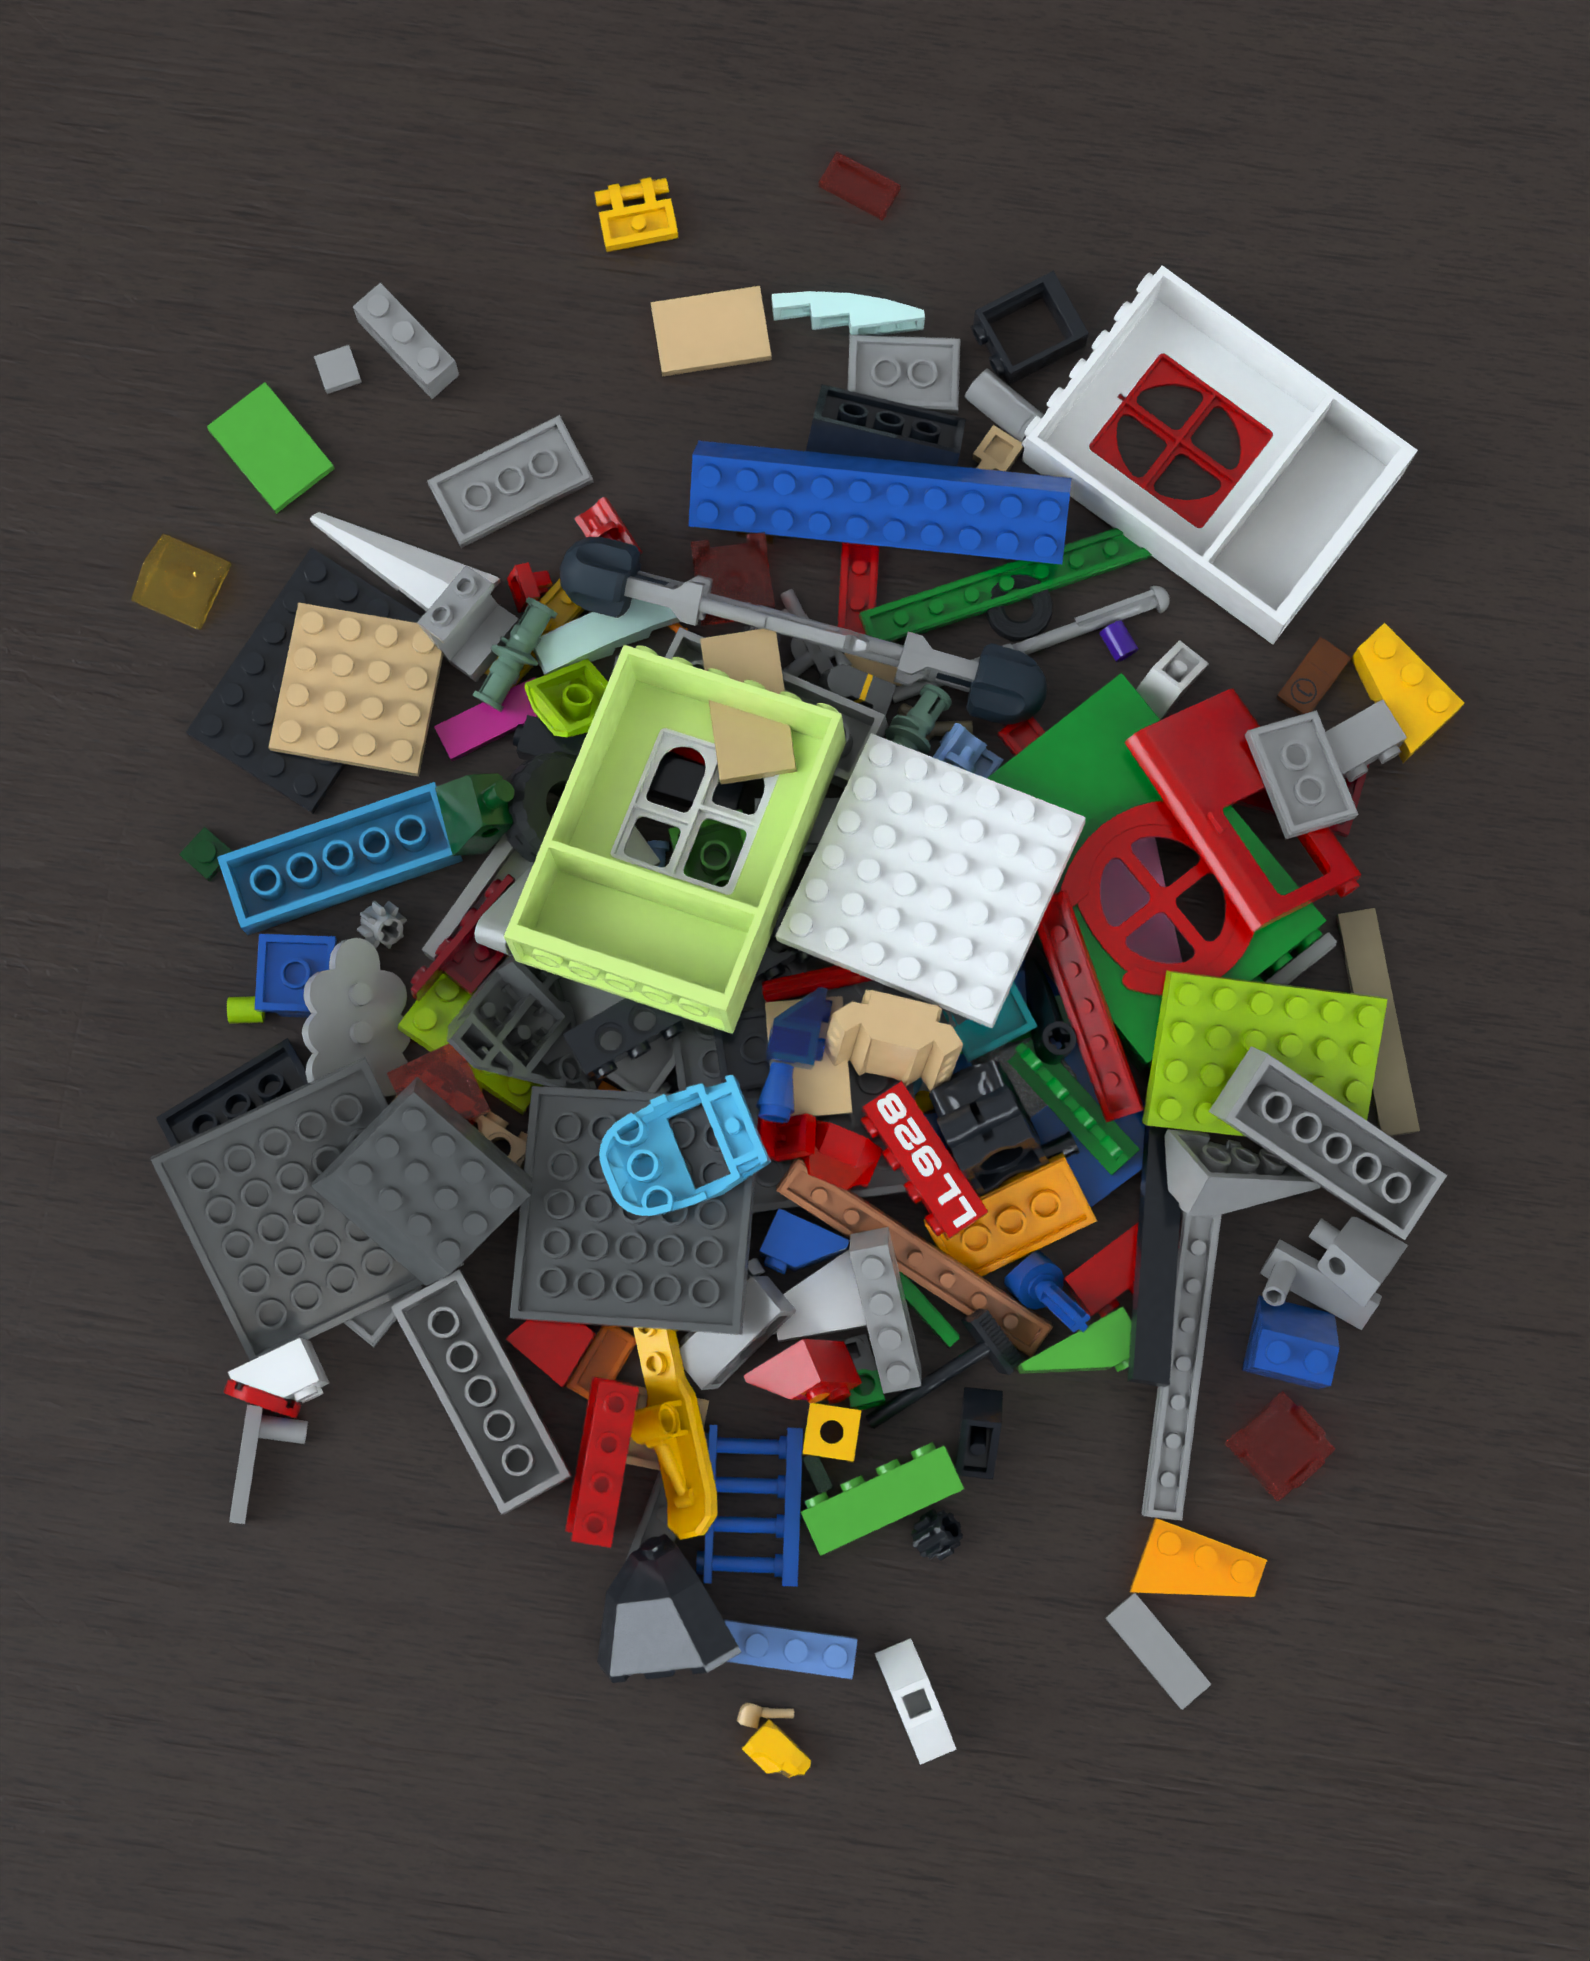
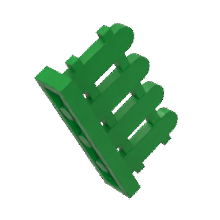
M1032 1039L1026 1045L1021 1043L1015 1048L1017 1053L1007 1062L1111 1176L1140 1151L1114 1120L1105 1122L1100 1105L1061 1063L1048 1065L1037 1057Z

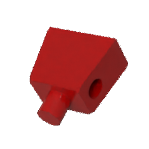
M527 1320L513 1331L506 1340L557 1384L565 1388L597 1334L585 1324Z

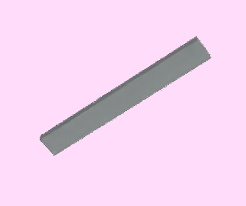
M1181 1209L1170 1385L1158 1387L1141 1513L1146 1517L1180 1521L1183 1518L1222 1214L1192 1216Z

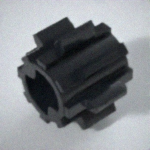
M935 1509L928 1511L920 1516V1521L913 1524L915 1529L911 1531L914 1548H917L923 1558L929 1557V1560L935 1557L940 1561L955 1553L954 1549L961 1545L959 1540L963 1539L960 1522H957L951 1512L946 1513L945 1510L938 1513Z

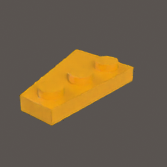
M1155 1518L1129 1592L1254 1597L1267 1560Z

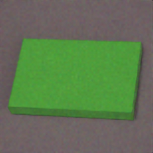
M266 382L207 426L208 431L276 514L335 469L330 460Z

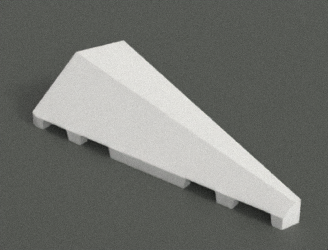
M321 512L314 514L310 518L313 525L395 590H400L426 612L466 566ZM470 567L472 570H474L475 572H477L478 574L492 582L495 586L493 590L501 582V580L494 575Z

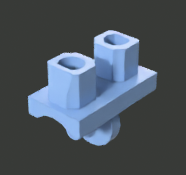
M955 723L950 732L947 731L940 741V747L933 758L975 773L974 764L987 745L972 735L964 726Z

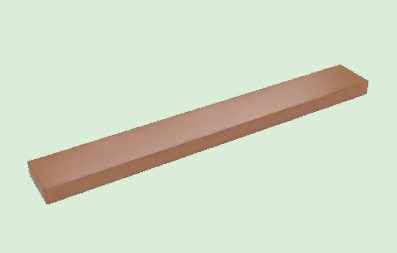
M796 1158L776 1186V1191L849 1239L850 1234L889 1227L898 1269L901 1273L968 1317L978 1308L987 1309L990 1312L989 1314L993 1316L992 1318L996 1320L995 1322L1004 1331L1003 1333L1007 1335L1006 1337L1009 1338V1341L1012 1342V1345L1029 1357L1033 1356L1053 1328L1050 1321L1027 1308L1021 1302L851 1190L846 1191L808 1175L803 1159Z

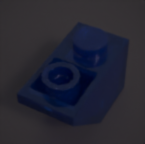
M819 987L774 1018L771 1023L765 1062L786 1063L793 1067L811 1070L815 1061H822L826 1039L819 1037L821 1023L829 1022L832 1008V1000L826 999L827 988Z

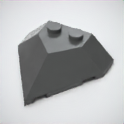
M509 956L485 979L448 1025L447 1041L473 1068L550 1087L597 1090L595 1082L589 1081L563 1036L565 1032L576 1027L577 1023L570 1001H565L559 982L563 978L562 976L517 962L513 956Z

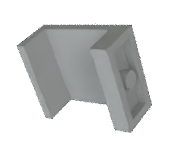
M466 565L417 623L435 646L442 651L443 656L452 666L477 682L498 657L491 651V646L493 644L505 646L500 639L501 636L509 639L511 630L515 624H518L520 619L497 604L490 594L495 587L493 583Z

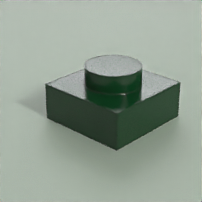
M204 827L179 855L204 878L210 881L221 869L217 857L233 851Z

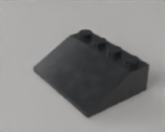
M287 1038L156 1117L170 1146L173 1147L307 1084L306 1067Z

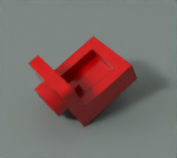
M808 1113L790 1116L789 1122L786 1123L771 1122L758 1117L757 1130L770 1159L780 1162L815 1155V1116Z

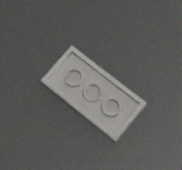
M559 415L427 480V483L460 547L463 548L594 483Z

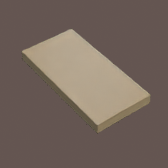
M757 629L700 639L705 671L709 668H714L726 673L729 678L740 682L752 680L763 685L765 690L778 694L785 691L778 639L775 631ZM709 700L721 785L797 772L790 725Z

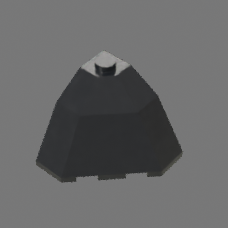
M665 1533L661 1536L647 1539L639 1549L629 1555L606 1591L597 1662L612 1683L626 1682L629 1676L643 1673L646 1679L673 1677L677 1669L690 1668L693 1674L708 1673L742 1653L701 1580L677 1545Z

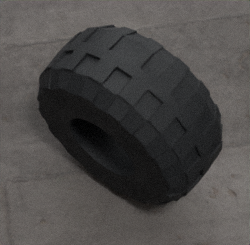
M554 751L538 755L524 762L506 779L514 788V797L508 803L509 812L513 818V825L505 834L513 849L515 848L529 862H535L552 820L546 808L547 793H554L561 798L578 755Z

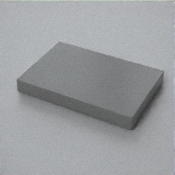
M850 335L849 391L940 413L958 414L960 339Z
M1317 710L1254 728L1245 733V738L1285 839L1349 821L1359 815Z

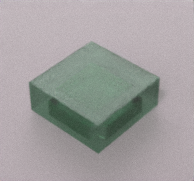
M809 1455L803 1458V1462L818 1493L821 1494L832 1489L833 1486L819 1456Z

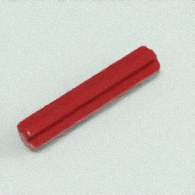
M836 965L762 982V993L766 1002H775L872 980Z

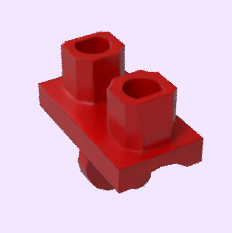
M602 497L594 506L574 518L586 538L604 537L635 545L640 554L643 553L608 498Z

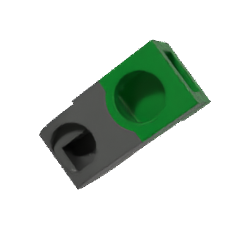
M862 1334L839 1340L845 1342L862 1382L850 1390L851 1395L848 1397L850 1408L864 1411L885 1404L874 1355L871 1353L867 1335Z

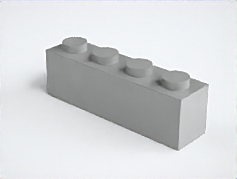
M889 1227L850 1234L849 1254L883 1394L921 1387L922 1365Z

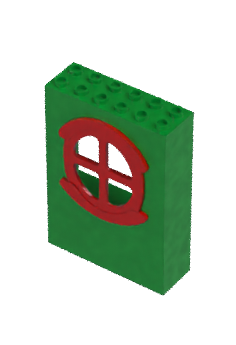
M1121 673L987 777V779L1085 817L1084 827L1053 894L1066 890L1125 1056L1140 1073L1147 1067L1151 1069L1167 970L1264 982L1260 977L1266 973L1271 978L1293 959L1290 955L1292 951L1296 950L1300 955L1323 935L1319 929L1327 920L1310 903L1252 932L1222 888L1225 899V920L1221 933L1214 941L1210 942L1206 941L1177 907L1176 899L1202 877L1213 873L1124 743L1133 734L1160 721V719ZM1231 805L1224 808V815L1274 889L1280 895H1286L1298 889V885ZM1141 838H1167L1188 846L1199 855L1200 860L1198 864L1170 886L1162 887L1132 852L1131 845ZM1113 859H1119L1123 862L1150 897L1149 902L1117 927H1113L1107 922L1100 899L1102 874L1105 866ZM1162 913L1168 917L1194 950V956L1182 963L1152 961L1129 949L1126 945V938L1154 915ZM1036 931L1032 942L1047 959L1038 931Z

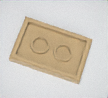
M760 286L651 302L662 377L772 360Z
M843 996L765 1002L770 1065L773 1062H780L794 1067L793 1091L795 1112L790 1114V1116L804 1113L812 1116L852 1113L848 1059L834 1067L823 1049L832 1015L835 1011L844 1007Z

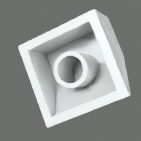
M302 1338L287 1343L228 1372L232 1380L283 1398L296 1400V1402L301 1401L302 1403L322 1395L321 1387L329 1384V1380L311 1341Z

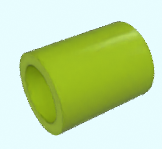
M255 996L228 997L227 1018L229 1024L264 1023L265 1012L254 1010Z

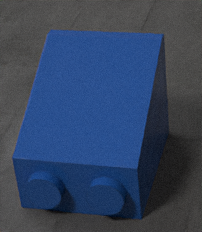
M1259 1295L1242 1371L1314 1389L1331 1386L1340 1348L1335 1315L1289 1302H1284L1280 1306H1272L1264 1300L1263 1296Z

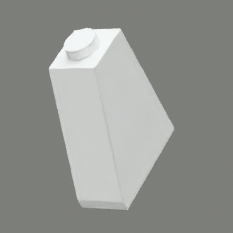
M849 1249L783 1294L795 1308L796 1312L774 1334H777L778 1342L867 1327Z

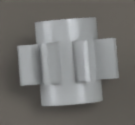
M373 901L371 906L360 912L361 926L357 928V931L375 949L379 946L380 942L390 949L392 944L404 937L402 924L407 919L398 912L399 908L390 901L384 907Z

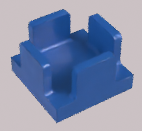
M259 934L254 1010L257 1012H275L281 1017L308 1018L311 1013L304 1001L305 984L309 977L316 972L329 970L330 955L337 945L336 936Z

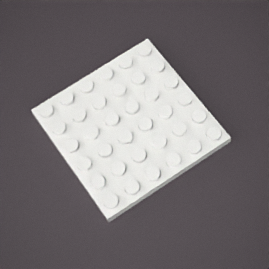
M871 733L775 935L776 941L993 1028L1084 827L1085 817Z

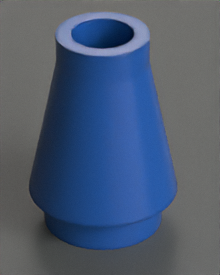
M780 1062L771 1063L769 1074L756 1104V1107L759 1109V1118L778 1123L789 1122L790 1114L795 1112L793 1091L794 1067L792 1065Z

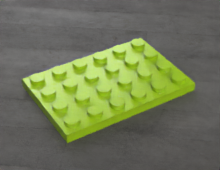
M1167 970L1142 1123L1147 1126L1245 1136L1210 1113L1209 1110L1251 1046L1271 1055L1367 1121L1388 999L1380 996Z

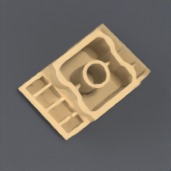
M866 990L862 1003L852 1001L833 1013L823 1049L834 1067L848 1059L859 1076L864 1073L881 1075L900 1080L905 1087L922 1078L931 1092L936 1087L950 1081L963 1043L952 1025L940 1023L942 1008L939 1006L874 990Z

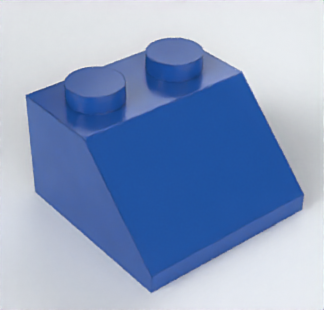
M778 1208L759 1253L760 1257L765 1259L763 1262L765 1267L785 1275L787 1269L797 1272L840 1256L847 1251L850 1240Z

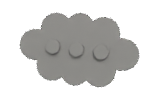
M361 938L343 940L331 952L329 970L316 972L309 977L304 987L305 1005L311 1013L302 1029L303 1042L312 1052L306 1066L308 1083L366 1057L384 1097L396 1095L410 1073L408 1062L402 1054L410 1042V1037L398 1030V1024L403 1019L401 1013L407 1001L406 987L401 978L393 972L380 970L378 952L367 940Z

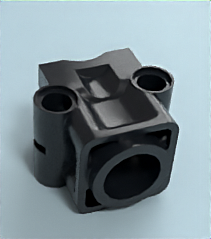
M990 1061L985 1064L964 1068L952 1074L950 1081L936 1087L929 1093V1098L938 1116L937 1122L955 1156L961 1172L970 1180L979 1196L998 1188L1005 1180L1015 1174L1033 1171L1050 1163L1042 1147L1039 1135L1025 1111L1012 1081L998 1061Z

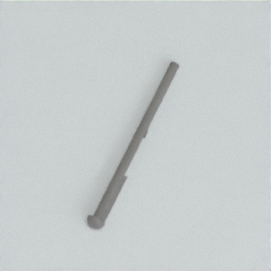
M1150 586V590L1078 616L1075 618L1076 622L1013 645L1011 643L1003 645V647L1021 651L1028 655L1154 608L1161 614L1168 608L1170 597L1163 587ZM980 657L974 658L972 661L978 662ZM921 680L909 686L901 685L895 688L892 701L895 704L917 696L926 684L937 687L944 685L927 680Z

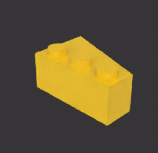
M1386 623L1380 626L1363 642L1351 657V661L1371 701L1374 700L1377 703L1383 699L1407 737L1399 747L1401 751L1399 756L1403 763L1464 705V702Z

